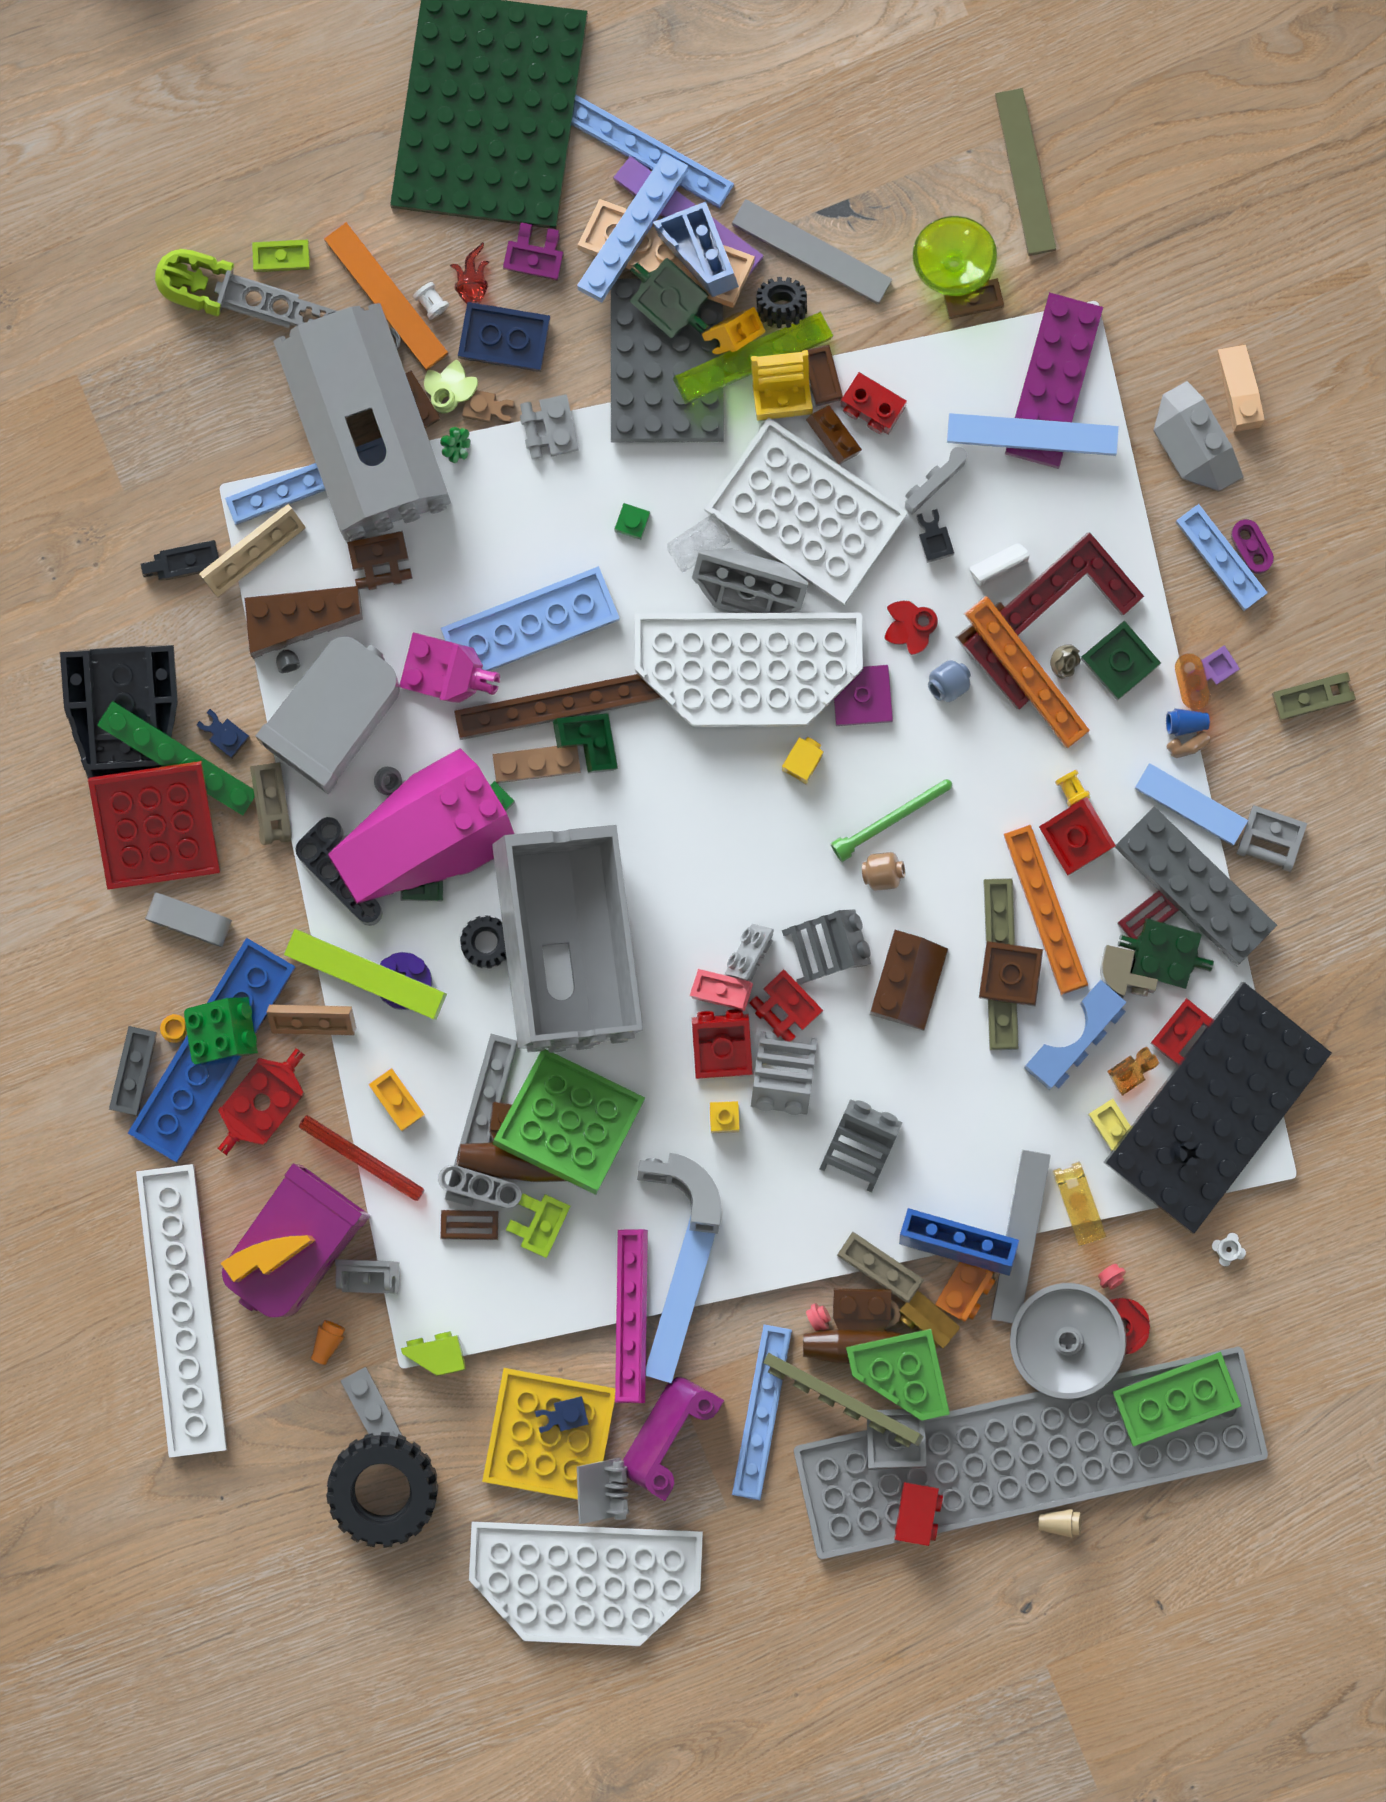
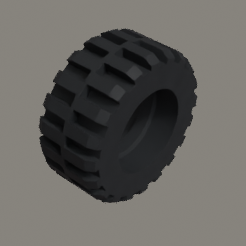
M381 1432V1435L376 1436L373 1433L364 1435L363 1439L359 1441L357 1439L349 1444V1447L341 1451L332 1466L328 1478L326 1497L327 1504L331 1508L330 1514L333 1520L336 1519L338 1521V1528L343 1533L347 1531L352 1535L351 1539L356 1542L360 1540L367 1542L366 1546L375 1547L376 1544H383V1548L392 1547L393 1543L399 1542L401 1545L408 1542L411 1536H417L422 1531L423 1526L428 1524L432 1517L438 1495L436 1470L432 1467L428 1454H424L420 1450L421 1446L416 1442H408L406 1437L398 1434V1437L390 1436V1432ZM376 1464L390 1465L399 1469L406 1476L409 1482L410 1494L407 1503L400 1511L390 1515H377L367 1511L358 1502L355 1493L356 1481L359 1475L369 1466Z

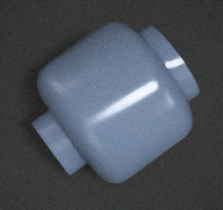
M948 660L931 671L928 688L937 700L952 702L969 690L970 671L963 663L959 664L956 661Z

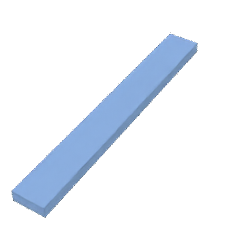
M576 95L572 126L623 155L633 157L652 171L664 153L688 165V172L679 186L719 209L722 207L734 183Z

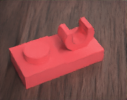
M698 969L690 996L696 1000L745 1011L753 984L750 981Z

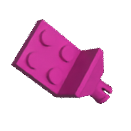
M413 632L399 687L440 698V700L460 703L475 694L477 690L494 695L499 686L489 684L487 680L500 683V674L483 670V664L472 647Z

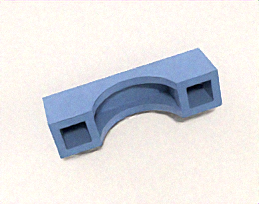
M1100 980L1080 1003L1085 1015V1028L1080 1039L1066 1047H1052L1044 1044L1025 1065L1024 1069L1047 1089L1050 1090L1054 1085L1059 1089L1069 1078L1070 1075L1066 1071L1071 1065L1074 1064L1078 1067L1089 1055L1085 1052V1049L1091 1043L1097 1046L1107 1034L1103 1030L1110 1021L1116 1024L1126 1011L1122 1007L1126 1004V1001Z

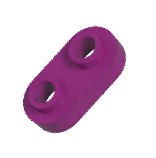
M1249 519L1238 521L1231 531V539L1240 557L1252 573L1262 574L1268 571L1273 563L1274 556L1259 526ZM1247 531L1250 534V538L1247 540L1242 539L1240 532ZM1261 556L1263 563L1256 564L1253 561V557Z

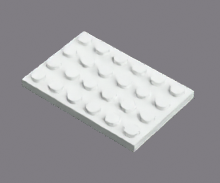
M769 417L704 509L712 517L780 563L786 564L802 578L842 605L846 604L908 515V511Z

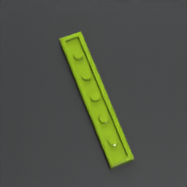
M294 929L284 953L287 957L434 1020H437L447 996L445 992L298 929Z

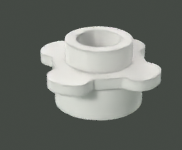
M1229 1233L1227 1238L1221 1241L1215 1240L1212 1244V1249L1217 1251L1220 1257L1219 1263L1222 1266H1229L1231 1261L1243 1259L1246 1255V1251L1241 1248L1238 1242L1239 1237L1235 1233ZM1231 1247V1252H1227L1226 1248Z

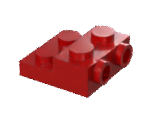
M730 1009L726 1011V1015L714 1016L712 1011H702L697 1013V1017H691L696 1079L753 1075L749 1013L743 1014L742 1010Z

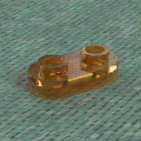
M1190 653L1184 654L1175 663V673L1181 698L1188 708L1199 710L1207 706L1211 697L1204 664L1198 656ZM1193 663L1195 665L1193 673L1189 674L1185 671L1186 664ZM1195 690H1199L1202 694L1201 699L1198 701H1194L1191 697L1192 692Z

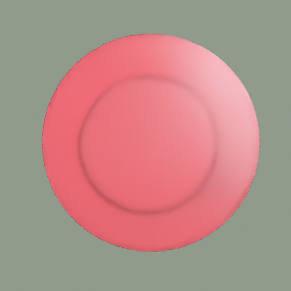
M1113 1264L1104 1269L1098 1275V1278L1101 1280V1287L1114 1289L1124 1281L1123 1276L1126 1273L1124 1268H1119L1117 1264Z
M817 1303L812 1304L811 1309L806 1311L809 1322L816 1331L821 1329L827 1330L829 1328L828 1322L831 1321L827 1309L824 1306L819 1307Z

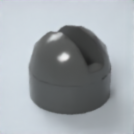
M289 649L282 650L276 657L279 673H289L300 667L298 656Z

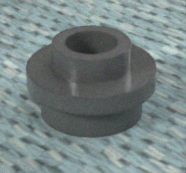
M388 766L379 769L374 777L375 788L381 794L391 795L402 785L400 772ZM386 776L390 777V782L388 785H384V779Z

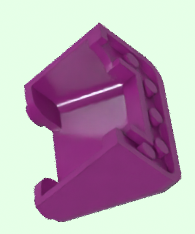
M674 1378L672 1383L666 1385L623 1459L624 1466H627V1478L663 1501H666L674 1486V1476L668 1468L660 1464L689 1414L701 1420L711 1419L718 1413L724 1400L686 1378Z

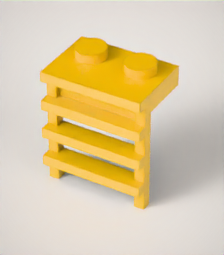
M808 350L761 357L751 356L752 387L757 421L767 420L768 417L770 419L811 415L813 413L809 385Z

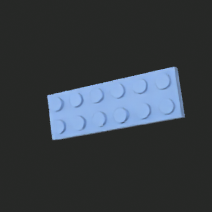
M598 566L441 628L445 641L474 648L483 664L482 669L491 671L619 621L620 618Z

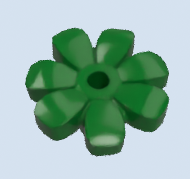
M452 427L449 430L450 436H443L440 444L444 447L442 455L449 457L450 462L457 463L459 459L465 460L468 457L469 453L465 448H470L471 440L468 438L470 433L467 429Z

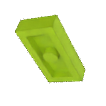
M308 239L252 242L254 272L310 269Z

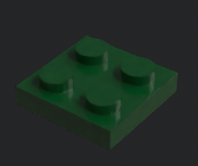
M1125 620L1081 656V660L1117 701L1161 665L1158 658Z

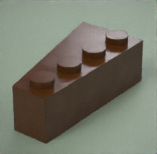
M358 586L244 598L249 651L253 659L263 656L265 653L280 650L301 640L305 641L313 638V636L326 631L329 632L363 620Z

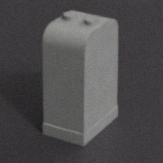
M347 636L335 638L327 645L267 724H264L255 736L263 747L329 794L337 784L338 778L398 698L400 687L394 669L385 662V658L382 657L383 653L374 646L369 645L366 648L354 638Z

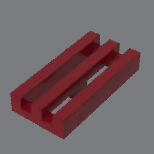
M1158 890L1117 924L1123 929L1127 937L1137 939L1138 936L1133 932L1144 925L1146 918L1151 919L1169 905L1171 910L1157 920L1158 922L1165 923L1180 910ZM1159 897L1164 899L1161 904L1130 928L1126 923Z

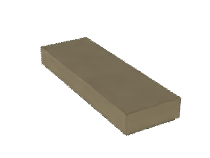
M855 1232L851 1233L837 1254L845 1262L885 1289L891 1290V1293L908 1303L924 1281L923 1278Z

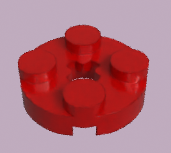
M1126 1298L1109 1300L1117 1309L1122 1321L1124 1319L1128 1321L1126 1328L1129 1331L1126 1333L1125 1355L1132 1354L1142 1348L1148 1340L1150 1333L1149 1315L1144 1307L1135 1300Z

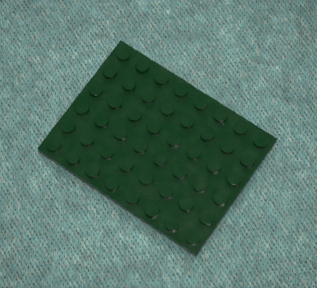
M421 0L391 195V208L519 225L520 223H526L535 227L557 229L588 11L507 0Z

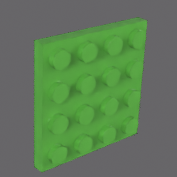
M545 1049L539 1053L493 1141V1145L596 1195L641 1109L645 1097L555 1053H549V1050Z

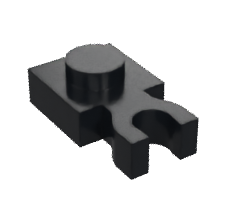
M938 509L932 510L934 520L930 523L924 521L922 513L916 516L918 524L925 530V533L919 534V539L927 563L954 555L947 527L939 528Z

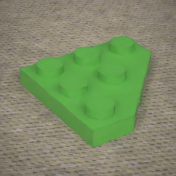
M931 1329L846 1347L852 1376L921 1421L950 1415Z

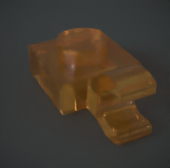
M1144 1047L1138 1051L1135 1060L1130 1055L1107 1072L1117 1091L1123 1096L1146 1079L1143 1074L1157 1067L1159 1061L1154 1054H1151L1148 1047Z

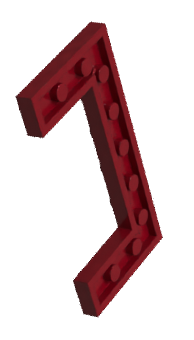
M1087 532L1004 607L1000 613L1018 636L1084 575H1087L1120 615H1125L1145 596L1090 532ZM978 632L962 645L1016 709L1020 710L1030 701Z

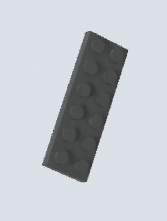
M1155 806L1114 847L1236 966L1277 926L1266 913Z

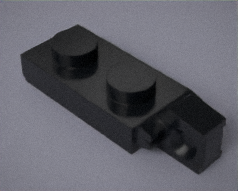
M211 540L160 551L159 554L154 555L155 561L140 564L142 575L144 578L158 575V580H171L199 574L219 558L216 541Z

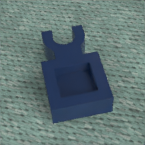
M209 709L206 713L213 718L212 724L205 726L199 721L196 726L204 732L212 733L213 736L210 738V742L233 759L250 737L228 718L222 724L216 713Z
M582 1396L554 1403L555 1411L552 1412L547 1410L535 1411L536 1417L546 1415L549 1419V1423L546 1426L539 1427L540 1433L549 1431L557 1424H559L560 1431L589 1425Z

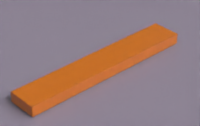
M347 222L324 238L327 245L373 304H381L388 323L398 332L402 341L426 371L448 355V351Z
M985 596L964 613L968 621L1066 748H1069L1090 731L988 596Z
M1031 825L1005 833L1003 836L1060 994L1063 995L1088 986Z

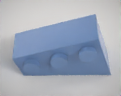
M706 202L653 222L660 239L712 297L739 287Z

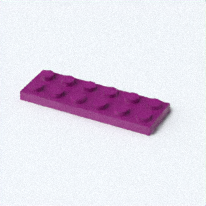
M1049 292L1015 418L1072 423L1102 315V306ZM1006 448L1005 455L1057 469L1060 467L1064 453L1019 448Z

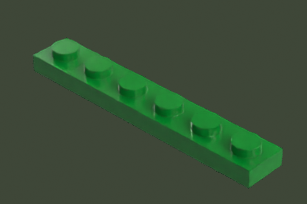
M113 701L97 724L103 730L163 767L202 761L207 794L242 816L255 798L252 787Z

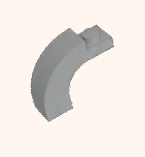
M674 1153L669 1154L668 1163H663L662 1160L656 1158H648L645 1161L640 1160L637 1180L670 1184L679 1188L687 1196L691 1205L690 1231L718 1234L721 1218L720 1195L713 1179L703 1167L685 1156Z

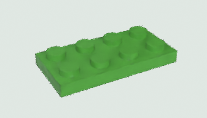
M1221 1352L1112 1392L1132 1447L1241 1407Z

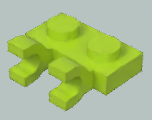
M523 1193L518 1205L536 1212L529 1228L510 1220L506 1231L524 1238L521 1247L547 1258L571 1206L546 1194L539 1201Z

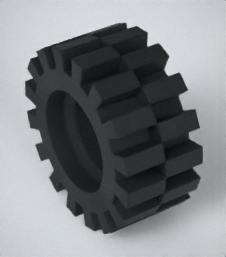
M777 277V281L774 282L773 278L768 279V284L763 282L761 288H758L756 295L757 313L763 323L768 321V326L772 327L774 324H777V328L782 329V324H786V328H790L792 322L797 325L800 323V319L804 320L805 314H807V291H805L804 285L800 286L798 280L792 283V278L787 277L786 281H782V277ZM777 301H788V302H790V303H787V304H775L774 302H777Z
M485 915V917L478 916L475 917V920H470L467 923L468 925L463 928L462 936L460 937L461 950L465 958L472 965L474 964L479 968L485 967L490 969L493 966L501 965V962L506 961L507 957L503 925L500 919ZM484 931L492 932L497 937V946L489 953L480 952L475 946L476 937Z

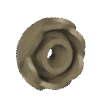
M1071 644L1058 647L1053 652L1050 660L1053 673L1061 679L1073 676L1074 668L1081 661L1078 654L1080 650Z

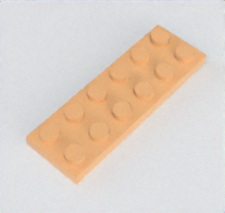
M599 199L578 243V250L596 257L627 209ZM653 224L625 268L631 269L638 262L650 273L656 270L665 258H669L707 292L660 239ZM723 245L739 287L715 297L710 295L707 299L733 308L753 267L755 256Z

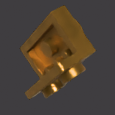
M917 1291L909 1303L906 1302L899 1310L903 1315L900 1320L911 1330H914L915 1327L920 1331L932 1330L935 1349L937 1346L944 1349L960 1329L959 1325L920 1291Z

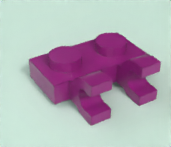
M520 223L517 242L508 241L503 270L558 281L564 252L556 250L560 238L559 230L548 228L543 248L529 245L533 231L532 225Z

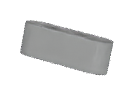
M156 892L145 920L219 947L223 946L232 922L231 919Z
M459 1166L444 1167L438 1175L439 1185L448 1192L502 1208L515 1207L521 1200L520 1188L509 1181ZM451 1170H454L459 1175V1182L454 1187L448 1186L445 1182V1175ZM479 1178L484 1180L487 1185V1189L482 1195L475 1194L472 1189L473 1182ZM504 1187H509L514 1192V1198L510 1203H504L500 1199V1192Z

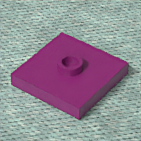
M888 665L863 667L862 671L834 698L836 726L893 722Z

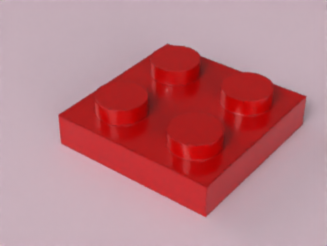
M1087 797L1039 826L1067 875L1074 873L1116 847Z

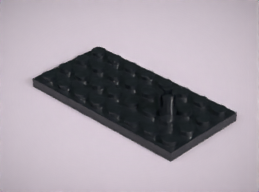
M1241 982L1103 1163L1190 1233L1195 1234L1332 1052L1249 985Z

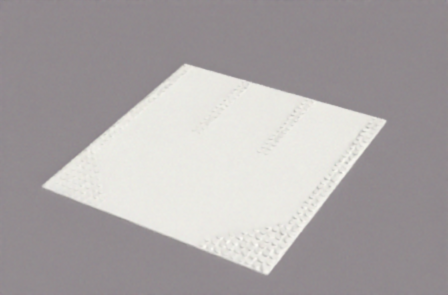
M1096 301L1087 302L1099 306ZM1044 311L832 356L843 396L858 372L907 400L904 411L889 435L884 432L878 434L868 428V422L858 417L855 420L843 412L844 408L840 406L841 401L816 407L810 386L813 413L830 405L862 449L857 456L841 463L840 466L906 511L908 510L904 507L907 500L905 495L915 485L921 487L928 480L926 475L935 466L938 465L941 468L947 463L952 449L961 447L967 453L965 465L913 515L908 511L906 518L845 605H842L808 582L801 610L792 612L862 613L863 667L888 665L893 722L836 726L833 699L806 727H692L662 699L588 714H609L618 769L607 772L588 773L583 746H578L581 773L497 783L515 801L506 811L514 834L617 825L643 1030L636 1033L635 1038L628 1039L627 1042L612 1044L611 1040L600 1042L599 1045H595L593 1048L577 1050L576 1045H572L571 1048H566V1051L555 1052V1054L645 1097L644 1103L597 1194L586 1191L568 1181L528 1182L499 1178L516 1184L520 1188L521 1195L524 1193L541 1201L544 1194L571 1206L547 1258L521 1247L524 1238L506 1231L510 1220L529 1228L536 1212L518 1204L515 1207L502 1208L474 1199L471 1207L445 1200L446 1190L442 1189L438 1182L440 1171L444 1167L454 1166L490 1034L517 1040L507 959L501 962V965L493 966L490 969L485 967L479 968L474 964L472 965L465 958L460 943L463 928L468 925L467 923L470 920H475V917H485V915L493 918L496 917L502 922L494 859L470 873L456 875L443 880L442 902L401 901V891L376 898L382 908V918L377 924L368 926L361 923L300 861L296 855L295 848L298 841L325 817H332L338 820L343 828L342 840H344L390 796L378 792L374 785V777L378 770L388 766L397 769L401 774L403 784L411 775L461 748L479 766L489 785H491L494 781L496 782L493 754L557 746L553 722L460 740L454 711L637 674L635 672V613H733L714 607L704 595L699 585L694 582L692 575L698 553L701 550L732 548L779 562L704 511L709 501L766 422V420L757 421L752 373L723 379L724 442L611 443V402L570 411L579 451L551 457L549 446L541 447L542 458L532 459L530 449L526 448L525 440L527 435L525 426L521 424V421L469 432L468 438L471 440L470 448H465L469 453L468 457L465 460L459 459L457 463L450 462L449 457L442 455L444 447L440 444L441 438L429 440L451 501L450 504L446 505L447 509L435 514H431L430 511L419 514L420 518L410 523H404L403 519L393 522L394 527L385 532L378 533L377 530L366 533V538L403 531L409 560L398 562L399 570L411 568L413 579L404 580L402 584L398 585L393 583L379 585L374 590H369L368 588L360 589L363 620L329 632L326 631L313 636V638L305 641L301 640L254 659L268 722L327 645L335 638L341 636L354 638L366 648L369 645L377 648L383 653L382 657L385 658V662L394 669L400 685L413 632L445 640L441 628L598 566L620 618L619 621L491 670L490 672L500 674V683L487 680V683L499 686L494 695L477 690L469 698L456 703L400 688L396 701L338 778L337 784L329 794L274 755L275 763H281L292 834L291 841L310 934L379 965L383 959L399 952L412 953L421 958L429 968L432 976V987L447 993L437 1020H434L411 1009H394L383 1002L380 996L318 970L325 1006H352L357 1027L354 1035L331 1036L367 1212L371 1215L369 1222L377 1261L400 1262L398 1294L384 1293L398 1363L401 1368L420 1366L402 1354L401 1348L407 1347L406 1341L423 1338L424 1343L435 1340L434 1335L451 1331L452 1336H459L463 1356L616 1324L618 1230H648L647 1317L662 1314L690 1220L691 1205L687 1196L679 1188L665 1183L637 1180L640 1160L645 1161L648 1158H656L662 1160L663 1163H668L670 1153L685 1156L703 1167L716 1184L721 1200L719 1231L714 1237L694 1307L859 1272V1270L837 1256L852 1232H855L899 1263L934 1256L935 1254L899 1244L900 1232L908 1208L1006 1236L1022 1149L1051 1155L1037 1233L1159 1208L1103 1163L1112 1151L1088 1114L1109 1100L1114 1099L1131 1126L1177 1067L1174 1062L1151 1045V1041L1186 998L1213 1019L1241 982H1245L1255 990L1248 957L1236 966L1179 911L1165 923L1202 934L1198 947V957L1213 960V966L1202 963V965L1212 967V971L1208 972L1194 968L1190 974L1186 989L1158 981L1156 991L1154 993L1148 992L1147 997L1132 994L1131 988H1127L1126 994L1122 998L1126 1001V1004L1122 1007L1126 1011L1116 1024L1110 1021L1103 1030L1107 1034L1097 1046L1091 1043L1085 1049V1052L1089 1055L1078 1067L1074 1064L1071 1065L1066 1071L1070 1076L1059 1089L1055 1085L1050 1090L1047 1089L1024 1069L1025 1065L1044 1044L1052 1047H1066L1080 1039L1085 1028V1015L1080 1003L1095 985L1102 980L1100 967L1105 946L1119 947L1118 941L1129 944V942L1119 939L1121 934L1123 936L1127 935L1117 923L1158 891L1116 848L1109 850L1074 873L1066 874L1039 828L1040 825L1069 808L1066 803L1068 799L1060 785L1057 786L1055 784L1056 780L1077 769L1079 773L1077 777L1085 791L1090 792L1091 798H1089V801L1115 845L1155 806L1229 878L1220 838L1134 789L1150 763L1211 798L1201 750L1195 754L1174 758L1166 747L1175 738H1178L1183 745L1197 735V733L1194 732L1176 737L1174 734H1168L1166 729V715L1168 711H1173L1175 708L1191 711V706L1102 315L1072 423L1119 426L1116 456L1064 452L1060 467L1057 469L1005 455L1006 447L947 443L949 413L1015 418ZM810 415L772 419L837 463L806 421ZM544 422L536 423L538 436H546ZM304 467L224 483L220 486L231 548L282 508L235 525L225 498ZM326 490L289 504L306 528L238 581L245 616L244 598L350 587L356 586L355 579L366 577L364 569L353 571L347 544L351 540H344ZM623 503L650 511L641 540L614 531ZM938 509L939 528L947 527L954 555L927 563L919 539V534L925 533V530L918 524L916 516L922 513L924 521L930 523L934 520L932 510ZM1087 532H1090L1145 597L1125 615H1120L1087 575H1084L1018 635L1090 730L1073 745L1066 748L1031 701L1027 702L1020 710L1016 709L979 664L970 658L955 637L971 625L964 613L985 596H988L994 605L1001 602L1006 607ZM1017 543L1021 544L1028 551L1030 556L1027 563L982 586L977 585L970 572V567ZM389 564L373 567L374 575L391 572ZM903 600L910 601L918 608L928 607L936 613L938 618L937 627L934 632L929 634V643L922 652L910 655L907 643L897 645L884 639L888 627L895 621L887 610V606L891 603ZM921 617L918 623L921 626H927L929 620L926 617ZM1124 620L1161 662L1159 667L1118 701L1082 660L1074 668L1073 676L1065 677L1064 679L1057 677L1050 665L1052 654L1058 647L1068 644L1073 645L1080 650L1078 654L1081 659L1082 655ZM288 649L295 652L298 656L300 667L289 673H279L276 665V657L279 652ZM948 660L956 661L959 664L963 663L971 674L969 690L952 702L937 700L928 688L931 671ZM799 737L803 740L809 737L821 744L820 749L824 751L823 757L807 784L782 771V765ZM386 776V777H385V779H384V785H388V784H389V782H390V777H389V776ZM945 779L952 782L950 790L854 848L855 852L851 853L852 857L841 862L830 845L834 840L839 837L842 839L848 837L849 839ZM331 824L325 826L322 835L325 838L334 837L337 833V827ZM1031 825L1088 982V986L1063 995L1059 992L1003 836L1005 833ZM312 844L306 845L302 849V856L305 858L315 856L317 852L316 846ZM877 853H895L898 860L903 861L905 865V878H900L899 886L895 889L874 891L870 888L869 884L865 885L862 876V863L867 861L868 856ZM331 864L324 866L322 876L324 878L335 876L337 871L335 866ZM1012 878L1015 945L1043 949L1036 1006L1017 1004L1019 1049L989 1050L988 1000L978 998L986 947L983 880ZM344 886L341 892L342 896L347 899L352 898L348 888ZM1159 897L1126 923L1130 928L1161 904L1164 899ZM363 902L358 903L365 912L363 917L369 915L372 918L375 915L373 911L375 906L369 908ZM1166 906L1152 917L1151 920L1157 921L1171 910L1170 906ZM855 909L862 920L863 928L861 931L864 941L868 943L871 955L869 958L871 964L863 967L848 968L801 984L800 986L823 1009V1012L803 1031L795 1023L789 1028L796 1036L792 1042L811 1045V1039H817L807 1115H792L777 1110L763 1111L750 1107L761 1031L766 1032L765 1039L784 1040L781 1037L777 1038L772 1032L774 1029L763 1018L759 1019L755 1015L756 1010L749 1002L757 995L765 1003L770 996L763 988L783 969L795 981L804 977L792 935L783 936L782 930L838 910ZM751 924L774 929L771 938L773 940L767 953L762 952L765 957L759 958L760 966L755 965L758 969L750 981L753 987L745 1011H743V1014L749 1013L753 1075L696 1079L691 1017H697V1013L702 1011H712L714 1016L726 1015L727 1010L734 1009L696 1000L690 996L698 969L730 976L725 974L728 968L727 962L730 956L737 952L742 943L740 940L743 932ZM819 924L816 925V929L829 969L833 967L822 925ZM1144 925L1133 933L1138 936L1142 932ZM804 929L801 930V934L814 974L819 971L807 930ZM894 930L916 935L948 948L924 1031L869 1015ZM489 931L481 932L475 939V946L480 952H492L497 946V937ZM568 943L542 946L548 992L557 1000L568 999L573 993L574 988ZM777 1004L771 1009L781 1021L788 1017ZM1201 1025L1179 1054L1182 1057L1187 1054L1207 1028L1205 1025ZM517 1044L501 1103H514L541 1051L527 1052V1049H518ZM764 1049V1053L809 1059V1055ZM762 1064V1068L807 1074V1070ZM391 1068L425 1114L424 1117L403 1132L368 1085ZM850 1099L864 1101L872 1109L881 1113H891L897 1117L898 1121L903 1122L872 1193L867 1191L870 1182L829 1164L825 1171L819 1169ZM738 1101L739 1132L711 1133L710 1102ZM1284 1117L1226 1193L1290 1180L1296 1177V1168ZM840 1135L838 1140L881 1159L883 1154L843 1135ZM835 1149L832 1153L833 1156L873 1174L876 1170L875 1167ZM452 1170L445 1175L447 1185L449 1184ZM482 1179L479 1180L476 1191L477 1195H482L487 1189L486 1182ZM504 1187L500 1192V1199L504 1203H510L514 1198V1192L511 1188ZM441 1210L499 1211L498 1240L440 1239ZM447 1216V1222H492V1217ZM447 1228L446 1233L492 1234V1228Z

